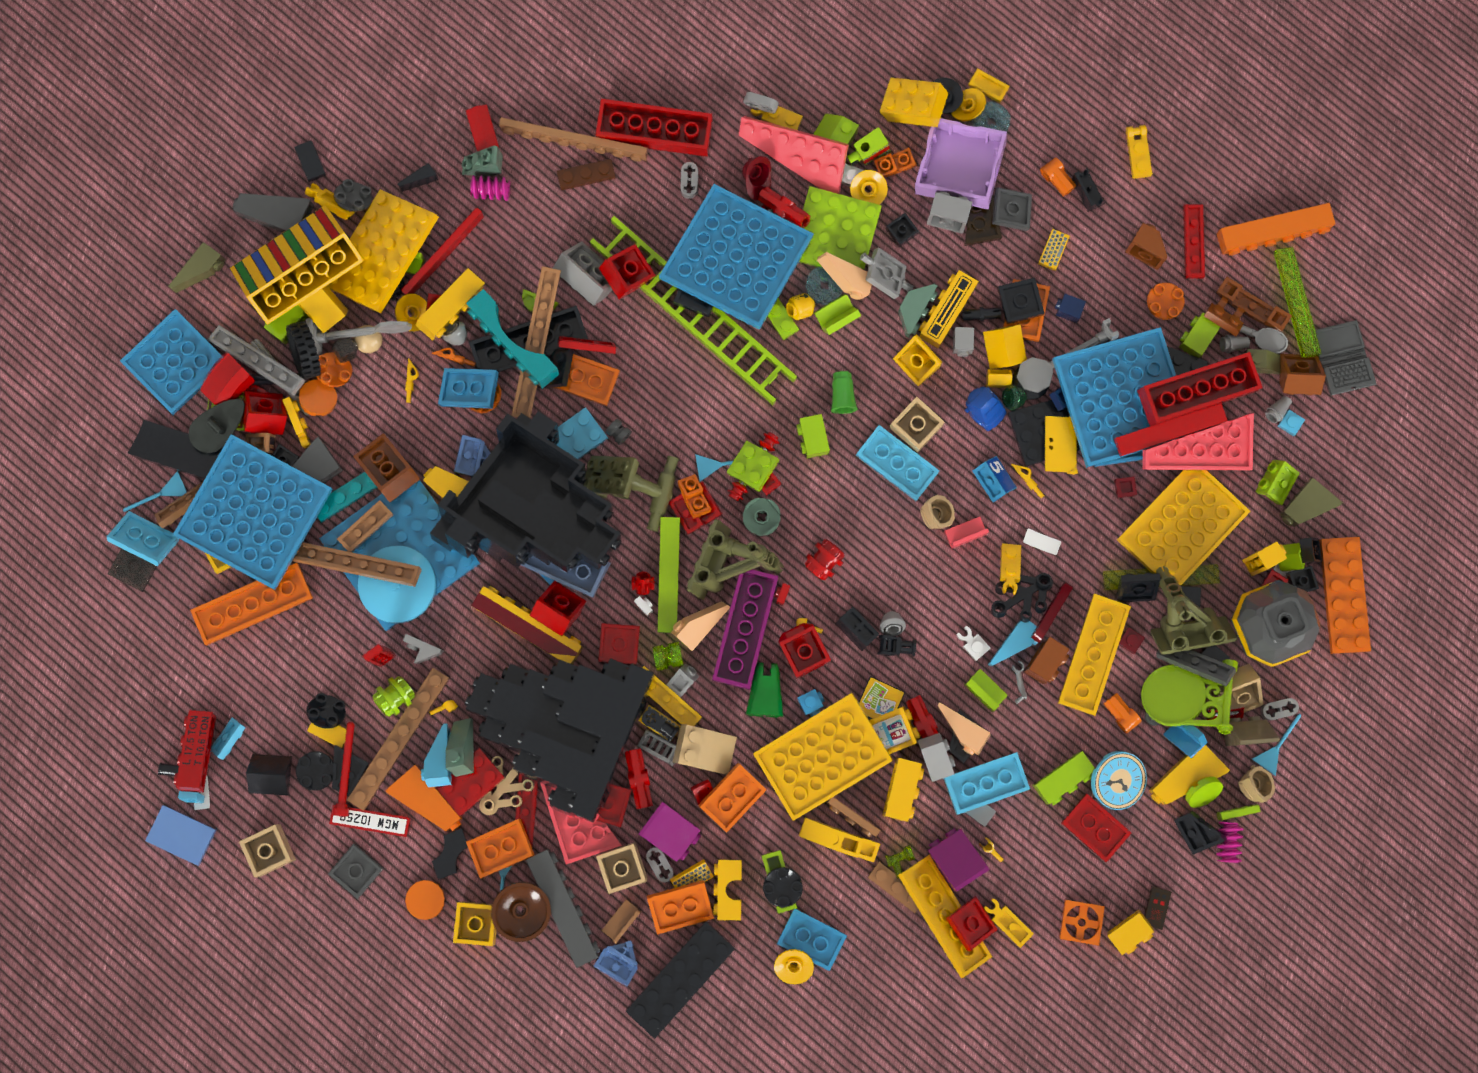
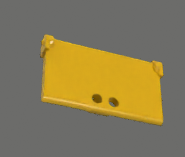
M1045 416V471L1078 474L1077 437L1070 417Z

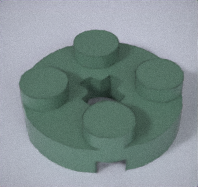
M755 498L745 506L743 512L744 526L750 533L756 536L770 535L779 526L781 520L780 509L770 499ZM759 512H760L761 514L766 513V515H767V516L765 517L766 521H764V522H763L762 520L758 521V520H757V518H758V515H757V514H758Z

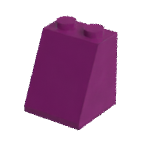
M662 802L639 832V835L678 862L679 859L683 861L690 852L687 850L691 843L695 845L700 839L701 835L699 832L701 830L665 802Z
M953 828L945 833L946 837L941 841L936 839L931 842L927 852L951 889L958 891L990 869L961 829L956 830Z

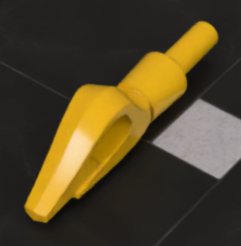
M408 358L405 391H407L406 403H411L413 381L419 376V372L410 358ZM412 368L415 370L416 373L413 376L411 374Z
M1011 464L1028 487L1034 490L1040 498H1043L1045 495L1037 487L1038 484L1031 479L1032 472L1030 468ZM1021 469L1027 470V475L1021 472Z

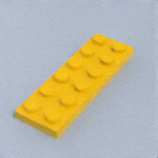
M1093 594L1058 704L1096 716L1131 606Z
M930 855L898 875L960 978L967 976L992 958L984 942H981L974 949L967 952L948 923L946 917L961 907Z

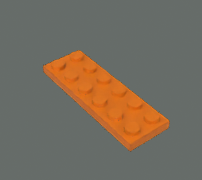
M1360 537L1320 539L1330 654L1370 652L1371 645Z
M295 563L288 567L276 590L259 581H254L190 611L204 645L207 646L311 600L313 596L299 563Z

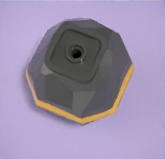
M1280 580L1241 594L1231 617L1232 625L1245 655L1270 667L1309 653L1321 626L1314 603L1308 593Z

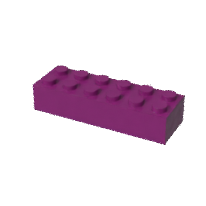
M749 570L739 574L712 681L750 690L779 576L756 570Z

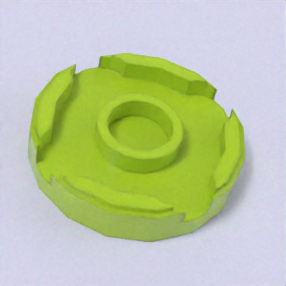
M1206 777L1197 782L1198 786L1195 788L1192 786L1188 790L1185 799L1190 807L1198 808L1205 806L1220 795L1223 785L1217 777Z

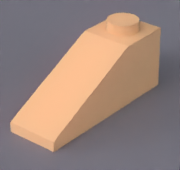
M828 252L817 258L819 264L851 298L861 300L870 294L872 284L866 281L867 271Z
M721 601L684 617L675 623L671 634L693 651L729 610L730 606Z
M939 703V711L960 744L964 747L963 750L972 756L974 753L979 755L990 737V732Z

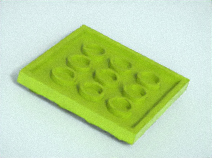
M809 186L803 210L811 217L809 224L804 229L814 233L799 262L823 268L817 261V258L828 252L864 270L866 263L860 260L863 253L869 255L882 205Z

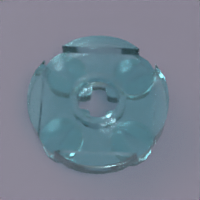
M989 101L986 103L983 112L973 119L974 127H986L1007 132L1011 117L1002 105ZM988 118H994L996 124L988 125Z
M823 267L815 268L808 275L806 290L814 302L827 305L841 296L842 289ZM820 282H828V289H821Z

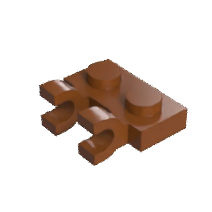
M1222 296L1218 304H1210L1204 317L1232 335L1237 336L1244 324L1240 318L1245 310L1238 306L1234 314H1229L1224 310L1229 300Z

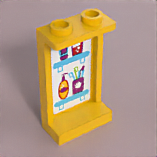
M904 706L869 720L889 754L917 744L918 738H920L917 728H913L910 720H913L909 709L905 710Z

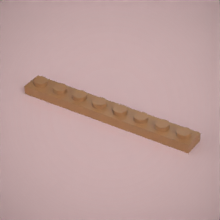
M501 118L499 123L501 131L507 135L519 134L526 139L534 137L546 143L553 141L558 142L561 146H576L580 150L592 149L599 154L611 153L615 157H630L638 162L646 161L648 156L647 148L506 118Z
M542 266L525 350L544 354L561 270ZM520 371L511 416L518 417L522 413L531 419L537 385H533L528 377L530 375L526 371Z
M304 542L292 560L298 563L412 587L416 586L422 570L419 566Z
M432 668L415 694V698L411 700L412 704L406 708L348 797V802L365 811L450 679L449 677Z

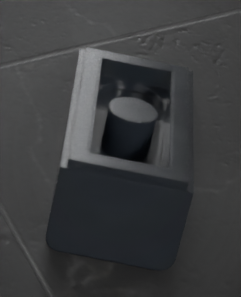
M427 163L400 181L398 186L403 192L437 181L438 176L430 164Z

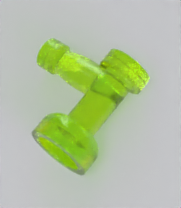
M910 845L905 846L903 852L892 856H885L888 867L893 866L897 879H899L898 875L902 873L899 861L904 859L908 861L915 860Z

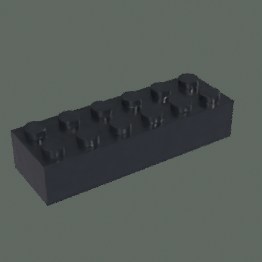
M705 921L625 1012L655 1039L735 950V946L708 921Z

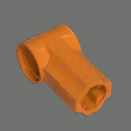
M1053 158L1040 168V173L1044 179L1051 182L1063 197L1076 188L1077 185L1065 172V167L1058 158Z
M1117 693L1103 703L1115 717L1117 725L1126 734L1142 722L1139 715L1132 708H1129Z

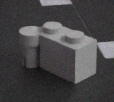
M940 733L918 740L932 782L954 775L952 767L956 765L952 755L948 756L947 751L950 750L947 739L942 740Z

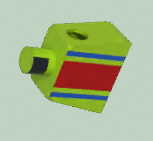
M878 127L855 142L853 145L856 151L849 154L847 158L852 166L861 160L864 165H867L891 150L887 139Z

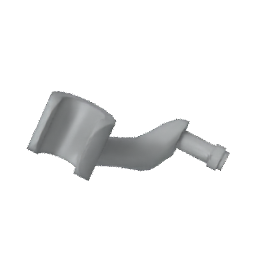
M1018 661L1021 665L1020 670H1016L1012 666V670L1016 673L1019 692L1022 695L1015 700L1016 704H1019L1023 699H1027L1021 673L1024 670V663Z

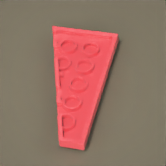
M747 116L741 118L740 137L819 189L837 194L840 193L849 144Z
M1249 413L1143 450L1142 469L1253 470L1254 413Z
M540 783L566 864L622 846L606 823L596 821L599 817L602 818L598 813L593 823L578 816L572 817L552 809L548 798L551 791L556 789Z

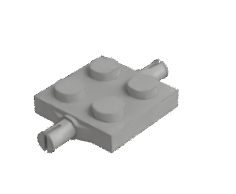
M879 247L874 249L872 258L866 253L861 255L860 260L868 264L866 281L893 299L899 297L901 288L906 291L913 290L914 286L905 280L907 266Z

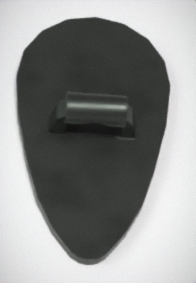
M242 399L228 400L212 407L197 417L190 425L188 433L192 445L205 453H212L221 449L241 422L245 402Z

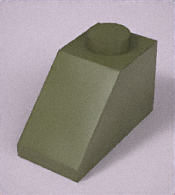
M1247 349L1242 353H1251L1257 373L1280 374L1279 354L1261 349Z

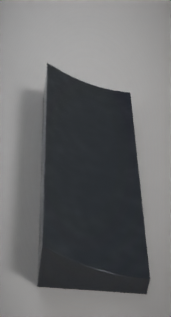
M577 305L552 313L544 351L546 356L551 355L555 349H563L558 346L559 336L588 339ZM531 320L503 331L511 341L525 349ZM492 334L469 341L478 369L501 372L516 366L517 361L514 358H508L504 353L505 348L502 345L497 346L491 338Z
M144 420L128 454L205 480L222 448L212 453L201 452L192 445L189 434Z

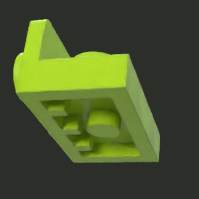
M1272 460L1255 492L1267 496L1277 505H1283L1300 472L1286 461Z

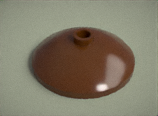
M516 882L504 887L496 895L491 908V918L495 929L501 936L514 942H526L539 936L547 927L551 916V906L546 894L538 886L528 882ZM518 906L523 907L521 912H516Z

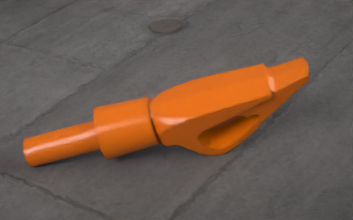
M450 347L432 352L434 355L452 360L461 365L476 366V362L467 360L464 356L456 355ZM448 350L451 352L450 354L443 353L444 351Z

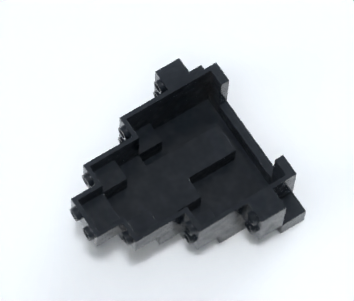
M539 411L532 419L522 413L515 419L507 413L496 428L499 443L461 493L456 497V494L449 490L439 502L438 509L441 519L430 532L431 539L450 552L454 549L466 558H469L471 554L474 555L480 548L498 561H501L503 558L516 568H519L521 564L524 565L529 558L531 559L532 556H535L548 566L552 562L567 573L570 568L574 569L581 560L599 570L601 566H605L608 563L610 553L613 550L616 551L622 542L621 533L605 523V521L608 522L613 516L612 504L583 486L586 482L585 463L557 446L560 439L558 424Z
M559 659L558 664L554 663L549 676L532 669L528 671L510 663L509 668L505 667L503 671V679L500 678L498 680L483 673L476 677L472 686L474 688L473 693L467 696L465 705L468 712L486 718V721H482L478 732H481L479 735L481 738L519 753V755H515L512 762L516 773L556 789L551 791L548 798L552 809L572 817L578 816L594 823L599 808H604L610 794V781L637 716H642L648 701L647 691L654 674L633 664L628 666L613 659H610L609 663L605 662L601 673L582 665L577 667Z

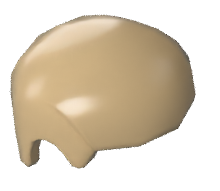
M363 325V326H361V327H359V328L369 327V326H370V327H374V326H372V325ZM377 332L372 335L354 337L353 342L359 351L371 354L378 351L382 345L383 338L382 334Z

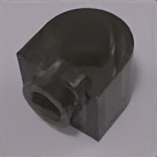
M349 337L335 341L332 350L339 362L345 363L356 358L358 346L355 340H351Z

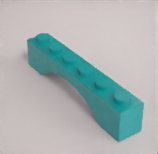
M484 289L466 303L469 309L467 313L473 320L478 319L485 333L490 332L493 335L491 338L497 346L502 345L505 348L504 353L509 359L514 358L517 361L516 366L521 372L526 371L530 375L528 378L533 385L536 386L538 384L543 389L560 375L557 367L545 354L525 350L507 337L500 325L499 308Z

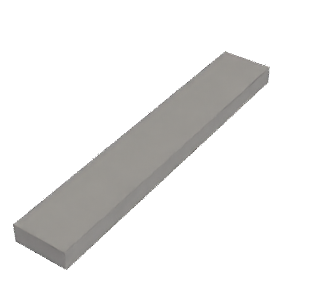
M220 325L207 339L224 352L227 351L232 357L293 396L305 382L302 377Z

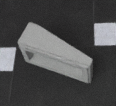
M646 729L637 746L673 766L675 764L672 762L676 745ZM650 737H653L649 747H646ZM657 741H660L656 750L653 751V748L656 745ZM666 744L667 747L665 748L663 754L660 755L661 750L663 749L664 745Z

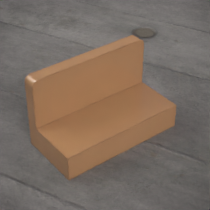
M626 899L601 931L616 944L641 913V910Z

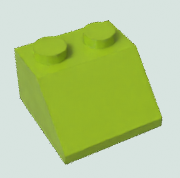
M825 114L813 135L846 143L850 147L858 133L859 125L844 116Z

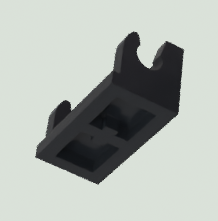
M1086 168L1082 173L1079 171L1074 173L1072 180L1077 185L1076 190L1087 212L1104 205L1105 199L1098 191L1090 175L1089 168Z
M853 606L835 623L861 651L879 635Z

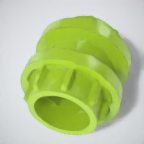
M397 676L395 679L390 677L387 680L389 686L385 689L381 686L375 689L376 693L372 696L374 702L385 716L390 717L392 714L397 716L400 713L398 707L403 703L407 707L412 704L411 700L415 698L411 687L400 676Z

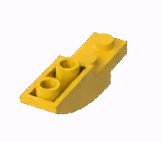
M806 817L799 833V837L871 862L875 861L880 846L879 842Z

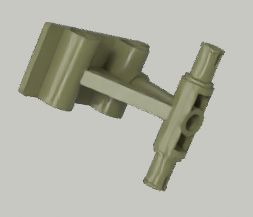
M591 456L587 463L586 482L583 486L602 498H607V495H613L628 500L631 490L652 496L649 509L651 515L646 529L658 532L661 517L666 514L669 501L673 495L672 490L676 480L674 473L679 459L667 456L664 471H661L657 484L636 474L639 462L634 457Z
M715 519L709 527V535L702 545V553L695 563V570L688 581L687 591L704 600L708 591L712 593L720 592L724 587V580L760 566L768 571L779 574L783 571L780 567L784 569V566L778 556L765 546L756 542H749L746 545L740 543L737 539L730 538L731 529L720 520ZM736 555L745 558V560L724 567L727 557Z
M1163 566L1164 571L1162 567L1156 570V574L1160 573L1161 580L1159 585L1167 599V615L1161 619L1160 628L1151 629L1150 631L1162 655L1237 641V636L1225 616L1218 617L1210 607L1201 609L1185 596L1181 585L1174 576L1170 575L1167 567ZM1193 616L1196 619L1195 621L1183 623V621H1185V618L1186 620H1189Z

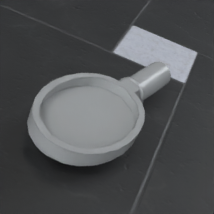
M1243 325L1240 330L1241 333L1254 337L1256 344L1262 350L1281 353L1288 346L1286 336L1277 329L1262 328L1257 331Z

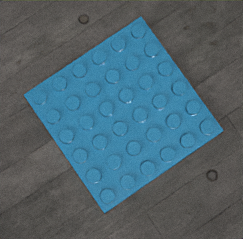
M713 184L661 271L659 279L760 330L811 242L814 233Z
M1161 327L1052 358L1086 468L1143 452V450L1120 457L1114 438L1150 427L1137 390L1143 386L1176 376Z
M231 434L173 535L276 590L333 488Z
M420 480L392 502H389L383 494L379 495L319 538L325 547L347 551L337 538L381 500L394 515L353 553L371 556L375 552L390 546H405L418 551L429 561L436 577L435 596L481 564L475 555L471 554L469 558H466L454 549L450 552L431 539L430 532L441 519L438 504ZM344 572L358 592L359 575ZM376 617L385 631L398 624L385 622Z

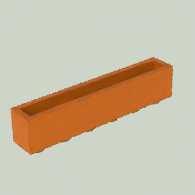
M1330 203L1224 227L1216 234L1222 255L1229 253V256H1232L1245 249L1253 251L1258 249V246L1265 245V247H1270L1279 241L1287 243L1300 236L1302 239L1312 236V233L1319 232V234H1325L1330 232V229L1336 223Z

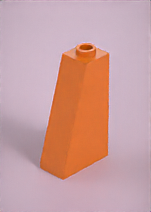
M414 765L385 790L387 794L444 831H449L450 829L454 831L461 825L460 820L463 817H460L435 787H428L426 782L422 781L419 765Z

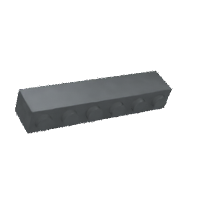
M547 849L527 859L526 861L538 887L543 890L549 899L551 915L576 968L598 958V953L601 952L597 942H593L590 937L592 931L588 923L584 924L581 918L584 916L579 905L576 906L573 901L575 895L572 888H567L564 882L567 880L562 869L559 870L556 865L559 861L555 852H550Z

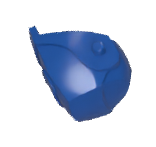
M980 387L971 391L965 402L967 407L965 412L969 413L971 418L986 431L995 428L1007 413L1002 402L990 391L989 387Z

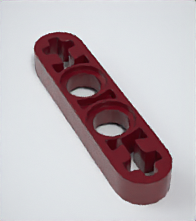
M1067 582L1062 584L1030 638L1038 643L1043 639L1072 591L1073 586Z

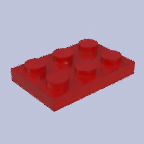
M479 748L474 752V773L457 777L451 773V785L437 786L435 788L461 817L504 780L505 776L483 750Z
M1088 794L1082 797L1061 822L1064 827L1106 863L1131 835V832Z

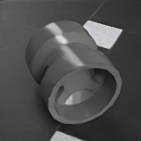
M616 419L606 429L605 433L608 436H613L615 442L621 445L631 435L632 431L628 427L622 426V422Z

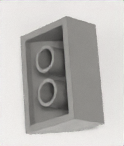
M582 241L562 252L553 269L561 270L560 277L593 306L604 300L612 291V288L599 270L604 260Z

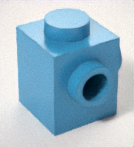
M815 689L797 698L805 716L810 714L813 717L820 713V709L824 707L822 703L825 700L821 692H816Z

